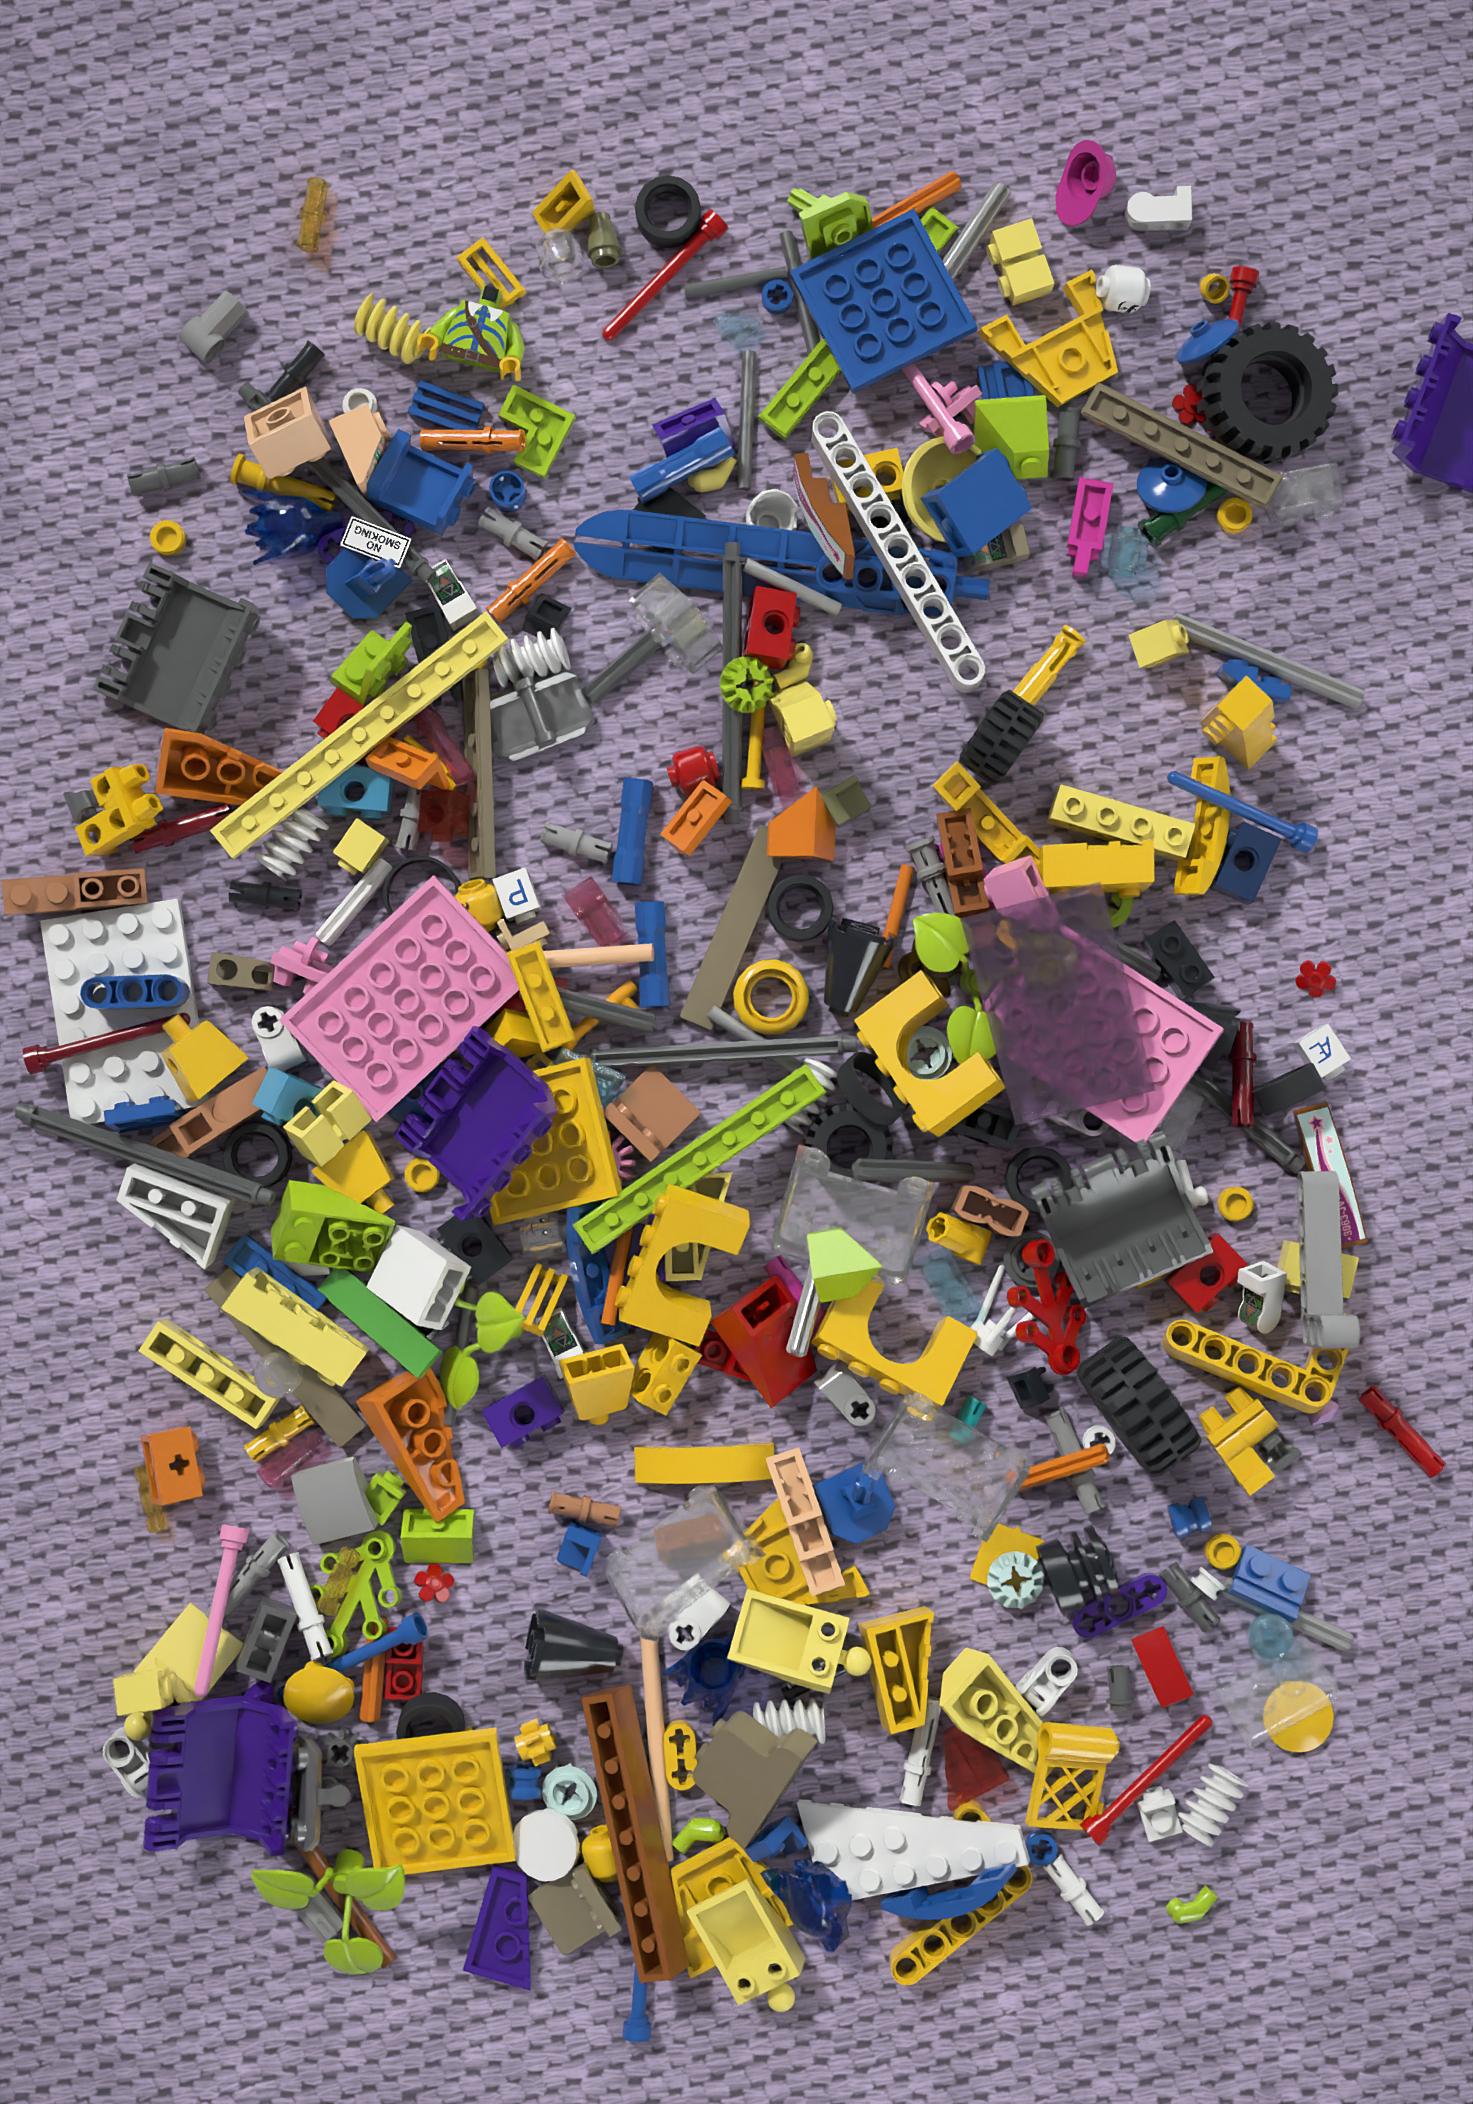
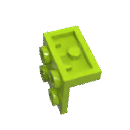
M405 622L389 641L371 629L331 675L330 683L363 706L371 697L376 699L385 690L388 684L386 680L392 673L398 675L407 663L408 658L405 657V654L412 644V640L409 639L412 625Z

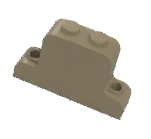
M738 1711L727 1722L720 1718L709 1732L708 1736L712 1738L711 1743L706 1741L694 1757L698 1764L693 1770V1780L700 1789L730 1812L727 1833L732 1840L734 1839L745 1850L766 1823L818 1740L802 1729H793L788 1735L783 1733L780 1737H777L752 1716Z

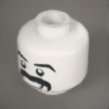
M1112 265L1107 269L1104 276L1101 275L1098 278L1096 295L1101 297L1102 305L1108 311L1135 313L1141 306H1145L1149 299L1150 280L1145 277V273L1141 268Z

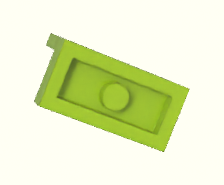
M404 1509L401 1530L404 1562L473 1563L474 1509H456L439 1522H435L426 1509Z

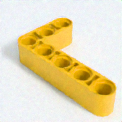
M1181 1319L1171 1323L1162 1338L1163 1349L1171 1357L1309 1414L1318 1412L1330 1400L1349 1348L1319 1349L1311 1347L1302 1369L1187 1320ZM1174 1332L1185 1334L1188 1338V1345L1179 1346L1175 1344L1171 1334ZM1211 1345L1218 1348L1221 1353V1359L1213 1360L1207 1357L1204 1350L1205 1347ZM1317 1356L1328 1357L1332 1362V1369L1325 1370L1321 1368L1317 1362ZM1245 1359L1250 1361L1254 1366V1373L1246 1374L1242 1372L1238 1367V1360ZM1274 1373L1283 1375L1287 1380V1387L1279 1388L1275 1386L1271 1375ZM1305 1388H1315L1320 1393V1402L1310 1401L1305 1395Z
M962 1800L954 1808V1820H961L962 1816L967 1812H975L979 1815L978 1820L994 1822L981 1804L975 1800ZM1029 1865L1020 1866L1019 1868L1024 1870L1023 1876L1015 1881L1008 1880L992 1902L985 1903L981 1907L966 1913L970 1917L964 1925L958 1926L951 1922L952 1918L927 1920L895 1946L889 1956L891 1974L894 1980L905 1986L918 1982L1027 1892L1033 1881ZM931 1935L942 1938L940 1945L935 1948L925 1946L924 1941ZM903 1958H910L915 1961L914 1966L909 1970L899 1969L897 1963Z

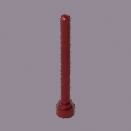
M184 1012L179 1013L183 1020L189 1025L191 1021L189 1014ZM175 1015L49 1049L47 1046L40 1047L38 1044L23 1048L24 1063L30 1075L46 1071V1067L52 1066L54 1061L166 1032L162 1025Z

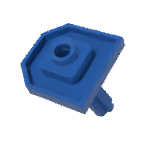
M346 547L325 568L326 594L351 618H378L413 580L401 568L394 566L396 562L392 558L389 560L385 558L377 560Z
M872 1457L812 1484L831 1535L857 1544L887 1530L896 1506L876 1457Z

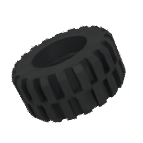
M1268 322L1264 326L1255 324L1230 338V342L1213 353L1211 359L1204 364L1200 372L1204 378L1197 383L1196 393L1202 395V400L1197 402L1196 406L1198 414L1204 413L1206 421L1201 423L1205 433L1211 430L1215 435L1213 441L1223 446L1225 445L1227 448L1257 463L1262 461L1265 465L1276 463L1282 459L1285 460L1317 441L1316 437L1324 434L1328 428L1329 422L1327 419L1335 414L1337 405L1331 402V400L1338 396V384H1332L1331 378L1336 375L1334 364L1327 365L1324 357L1329 354L1323 346L1317 349L1313 345L1316 338L1308 332L1302 336L1299 335V328L1290 324L1281 329L1279 322ZM1252 364L1270 366L1281 373L1286 379L1292 394V407L1290 415L1284 423L1280 425L1264 423L1254 417L1247 409L1241 394V381L1243 373L1248 366Z
M1115 1338L1079 1364L1076 1374L1086 1392L1127 1450L1151 1477L1163 1475L1199 1449L1202 1440L1189 1415L1154 1366L1129 1338Z

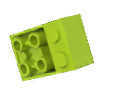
M289 1180L271 1228L273 1260L373 1273L395 1226V1220L324 1185Z

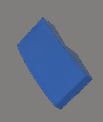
M1230 659L1228 664L1223 663L1217 670V676L1233 688L1244 677L1248 676L1273 700V703L1284 704L1290 699L1291 685L1282 684V679L1274 677H1262L1261 682L1257 681L1258 667L1249 666L1248 661Z

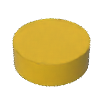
M1239 497L1226 499L1219 506L1216 513L1219 527L1230 534L1244 531L1252 520L1251 506L1247 501Z
M164 520L158 522L152 528L150 542L159 554L172 557L178 555L184 549L186 534L176 522Z
M420 1157L412 1160L407 1165L404 1175L405 1181L411 1189L417 1192H427L437 1186L441 1174L428 1160Z
M1228 1187L1218 1196L1217 1209L1220 1215L1229 1221H1242L1253 1210V1198L1244 1188Z
M1217 1533L1207 1540L1204 1553L1207 1561L1217 1569L1226 1570L1238 1563L1241 1557V1548L1238 1541L1231 1535Z

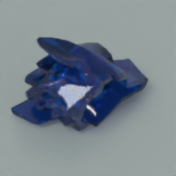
M242 489V495L255 502L262 503L250 509L249 513L258 516V518L247 525L245 534L260 538V540L254 542L256 547H259L261 551H269L255 559L253 565H263L283 558L291 559L305 556L318 547V543L324 535L345 527V519L341 511L324 512L317 504L304 497Z
M735 1632L725 1638L705 1640L696 1644L683 1658L661 1673L665 1677L680 1670L676 1682H678L677 1684L680 1688L685 1685L684 1695L680 1702L683 1706L703 1701L701 1709L706 1711L718 1703L712 1716V1726L720 1718L724 1717L746 1669L745 1665L727 1659Z
M804 1859L803 1862L795 1860L793 1872L785 1871L781 1868H773L760 1873L767 1886L783 1902L793 1925L801 1932L819 1938L827 1952H834L850 1937L847 1916L851 1909L852 1894L848 1893L846 1881L841 1880L821 1861H815L812 1864L810 1859Z

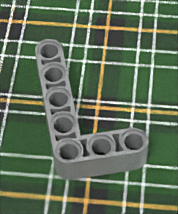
M1336 1171L1299 1172L1297 1177L1303 1342L1305 1346L1319 1349L1357 1348L1360 1341L1358 1318L1356 1315L1343 1314L1338 1175Z

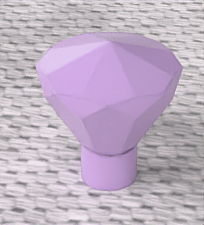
M1312 1387L1305 1389V1395L1310 1401L1320 1402V1395ZM1329 1400L1318 1412L1308 1413L1309 1422L1312 1426L1329 1422L1338 1410L1339 1405Z

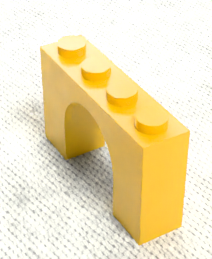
M920 970L854 1021L861 1030L857 1033L859 1040L868 1050L873 1048L879 1057L875 1060V1063L886 1077L891 1075L897 1086L893 1088L896 1095L905 1105L910 1103L916 1113L912 1115V1118L917 1126L924 1133L929 1131L940 1137L1004 1090L1006 1085L990 1062L979 1052L941 1078L922 1080L914 1077L907 1062V1049L912 1036L921 1026L950 1006L933 980Z
M668 1184L664 1195L658 1194L652 1211L655 1218L652 1225H646L640 1239V1245L643 1246L639 1256L634 1255L631 1259L627 1275L631 1277L626 1287H620L615 1300V1306L619 1307V1321L699 1346L712 1317L710 1301L675 1290L666 1285L657 1274V1265L668 1250L677 1245L690 1242L705 1244L738 1255L750 1227L749 1212L746 1209Z
M875 1275L856 1297L832 1301L811 1341L813 1345L818 1347L817 1351L821 1355L832 1360L838 1358L849 1364L848 1368L853 1373L861 1377L869 1375L880 1382L879 1386L883 1390L895 1395L901 1393L911 1399L910 1404L921 1411H935L943 1406L978 1332L952 1317L946 1316L938 1321L922 1355L916 1362L907 1364L895 1363L884 1358L876 1351L868 1334V1319L886 1280Z

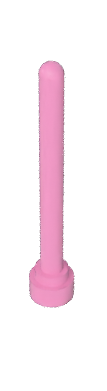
M915 363L903 368L902 371L944 429V443L950 452L957 455L968 450L975 441V436L969 427L953 419Z
M222 1525L219 1539L222 1540L221 1547H224L194 1687V1694L198 1698H203L208 1694L238 1550H242L243 1544H247L249 1529Z

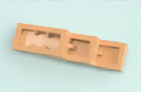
M799 1447L766 1458L811 1596L813 1597L845 1586Z

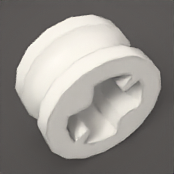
M1100 1425L1088 1428L1082 1438L1084 1449L1089 1448L1090 1442L1095 1440L1094 1434L1101 1432L1100 1435L1102 1437H1105V1435L1108 1437V1442L1104 1444L1111 1454L1116 1445L1113 1433Z
M1200 1567L1198 1569L1200 1572L1199 1576L1192 1577L1190 1580L1215 1601L1218 1598L1216 1596L1217 1591L1224 1590L1226 1587L1203 1567Z

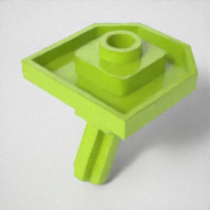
M794 188L787 199L788 205L799 212L809 261L873 229L869 203L864 196L844 192L833 198L823 194L817 199L802 189Z

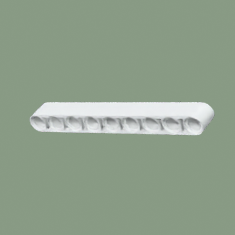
M826 411L820 413L813 422L811 440L814 448L951 684L960 692L969 693L979 687L985 674L983 660L844 421L834 412ZM824 427H831L837 434L834 437L825 438L818 431ZM840 457H849L854 462V465L849 468H842L836 463V460ZM863 486L868 488L872 494L867 498H859L854 494L853 490ZM882 516L887 519L889 525L885 528H877L873 526L870 520L874 517ZM900 546L906 551L907 555L897 559L892 557L888 550L891 547ZM917 576L922 579L924 586L919 589H913L906 584L905 580L908 577ZM928 606H934L941 611L942 616L937 619H929L925 616L923 609ZM946 636H952L958 641L959 647L948 650L941 644V639ZM969 666L975 670L977 677L973 680H965L959 675L958 670L961 667Z

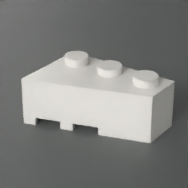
M134 1163L127 1167L116 1201L151 1228L155 1227L170 1239L169 1242L183 1249L197 1260L196 1263L206 1269L216 1260L236 1198Z

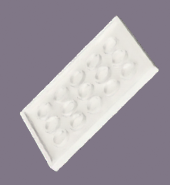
M180 899L40 921L59 1046L183 1012L189 1014L191 1018L188 1025L190 1028L199 1023ZM167 974L185 980L190 990L189 998L182 1006L158 1009L99 1010L85 1005L80 995L81 987L86 980L93 977ZM169 982L163 989V995L168 1001L174 999L178 993L177 985L174 982ZM139 983L133 984L128 990V996L132 1002L138 1001L142 996L143 990ZM103 984L97 986L93 992L94 1000L97 1003L103 1002L107 997V989ZM166 1032L61 1060L70 1118L87 1124L105 1122L104 1111L114 1109V1105L117 1103L135 1102L136 1105L149 1103V1099L152 1097L169 1096L170 1100L174 1099L182 1106V1109L198 1107L211 1098L210 1091L199 1100L190 1103L185 1099L161 1055L166 1048L174 1043Z

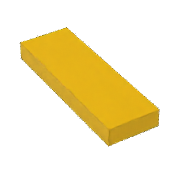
M540 941L506 952L542 1052L576 1041Z

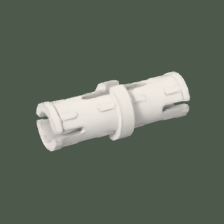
M1057 1854L1055 1861L1043 1866L1044 1870L1048 1872L1062 1891L1061 1897L1065 1902L1069 1901L1086 1926L1093 1924V1917L1095 1921L1102 1917L1104 1910L1100 1908L1086 1889L1087 1883L1082 1877L1078 1878L1063 1859L1062 1854Z

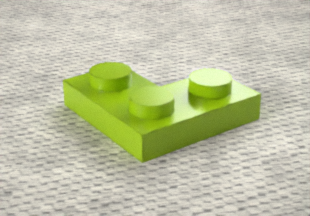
M513 384L498 413V417L527 432L525 451L517 452L513 460L514 465L546 479L576 420V416Z

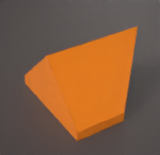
M817 786L768 822L766 857L834 862L836 827Z

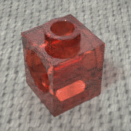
M421 790L418 832L431 834V840L437 842H452V837H467L470 795L451 790Z

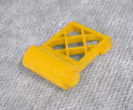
M1044 1722L1039 1727L1037 1734L1039 1757L1025 1823L1029 1827L1083 1830L1080 1824L1089 1815L1093 1817L1096 1813H1102L1104 1804L1099 1801L1105 1770L1107 1763H1110L1119 1752V1739L1110 1727ZM1048 1766L1060 1767L1065 1774L1048 1786L1045 1781ZM1085 1769L1094 1770L1092 1780L1083 1788H1080L1074 1778ZM1071 1782L1077 1792L1061 1804L1055 1793ZM1051 1797L1058 1808L1046 1817L1038 1816L1040 1805ZM1083 1800L1086 1804L1084 1818L1071 1819L1067 1812Z

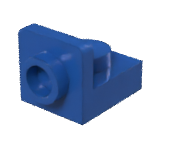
M788 1816L769 1823L748 1846L745 1853L753 1862L766 1856L768 1859H772L781 1851L785 1855L805 1848L808 1841L801 1833L800 1828Z

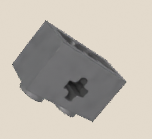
M262 1596L236 1662L237 1672L269 1683L271 1682L297 1616L293 1606Z

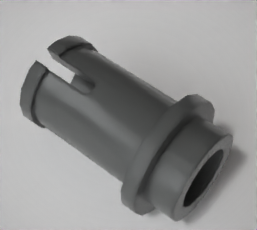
M1107 1666L1110 1698L1106 1699V1703L1110 1704L1111 1711L1131 1710V1703H1134V1697L1130 1695L1129 1666Z

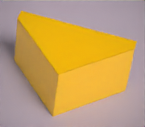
M570 170L532 212L549 242L589 220L590 216L595 213L593 199L575 170Z
M504 1009L483 1029L518 1058L542 1052L528 1013Z

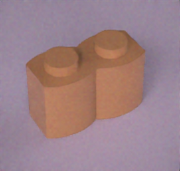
M960 1186L951 1208L961 1219L973 1223H984L990 1230L1005 1236H1020L1029 1215L1028 1210L1021 1204L1009 1199H996L990 1192L977 1186Z

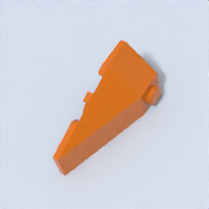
M164 728L156 771L155 794L243 805L284 771L201 733Z
M431 1367L421 1379L408 1371L380 1383L356 1400L371 1431L435 1522L441 1521L465 1503L458 1462L454 1460L450 1439H453L452 1430L448 1425H443L444 1407L447 1406L446 1397Z

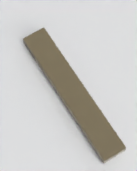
M1099 382L1095 385L1081 411V416L1265 510L1283 481L1284 476Z
M477 668L462 678L469 881L496 878L489 669Z
M762 825L757 830L680 1014V1018L711 1031L715 1022L706 1016L713 1005L719 1009L722 1008L784 859L766 857L768 828Z
M228 1267L206 1286L204 1291L221 1309L242 1280V1277ZM221 1309L339 1448L368 1425L335 1385L330 1386L317 1376L318 1371L307 1364L305 1366L299 1364L288 1355L289 1352L278 1345L270 1343L260 1333Z

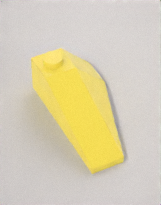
M965 1648L943 1673L939 1705L960 1731L1035 1774L1039 1757L1037 1734L1043 1722L989 1654ZM1048 1766L1046 1778L1055 1767Z

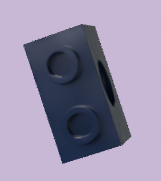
M1244 821L1237 825L1236 829L1231 827L1228 831L1225 845L1227 850L1220 862L1210 889L1246 905L1253 903L1282 838ZM1237 853H1242L1249 858L1250 867L1247 871H1241L1235 866L1234 858Z

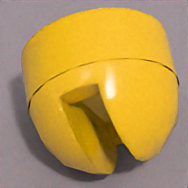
M1216 273L1206 275L1199 284L1201 296L1206 301L1214 304L1223 302L1230 292L1228 279ZM1219 283L1218 287L1209 288L1211 284Z

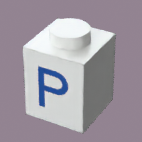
M526 868L492 879L508 921L516 920L517 924H522L537 918L535 912L542 910Z

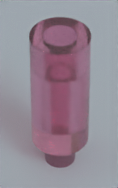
M776 726L762 730L766 742L761 744L775 797L778 798L799 792L800 789L785 737L779 738Z
M314 1431L308 1437L301 1434L258 1467V1475L269 1488L273 1489L317 1454L315 1448L324 1442L323 1438L317 1431Z

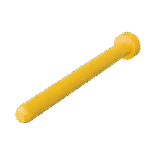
M753 680V687H755L758 681ZM765 707L751 712L747 776L741 779L740 787L743 790H765V780L760 779Z

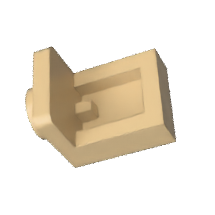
M501 919L497 921L500 930L495 932L504 950L509 948L514 950L536 941H540L543 948L548 945L546 939L552 936L544 921L513 936L506 921Z

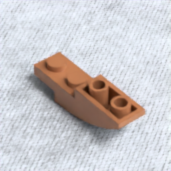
M145 868L73 873V875L1 879L5 916L41 913V915L147 904Z
M262 1067L213 1096L170 1124V1128L150 1140L147 1144L189 1159L223 1135L231 1133L263 1111L253 1105L252 1102L263 1082L268 1067Z

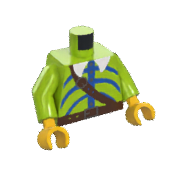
M484 285L478 304L462 300L459 307H452L433 325L427 334L420 335L417 340L416 353L419 354L422 349H429V360H435L437 349L440 347L439 352L443 358L500 373L501 380H504V376L507 373L512 372L515 373V381L518 382L521 380L520 367L525 352V345L519 326L512 321L510 313L499 310L503 291Z

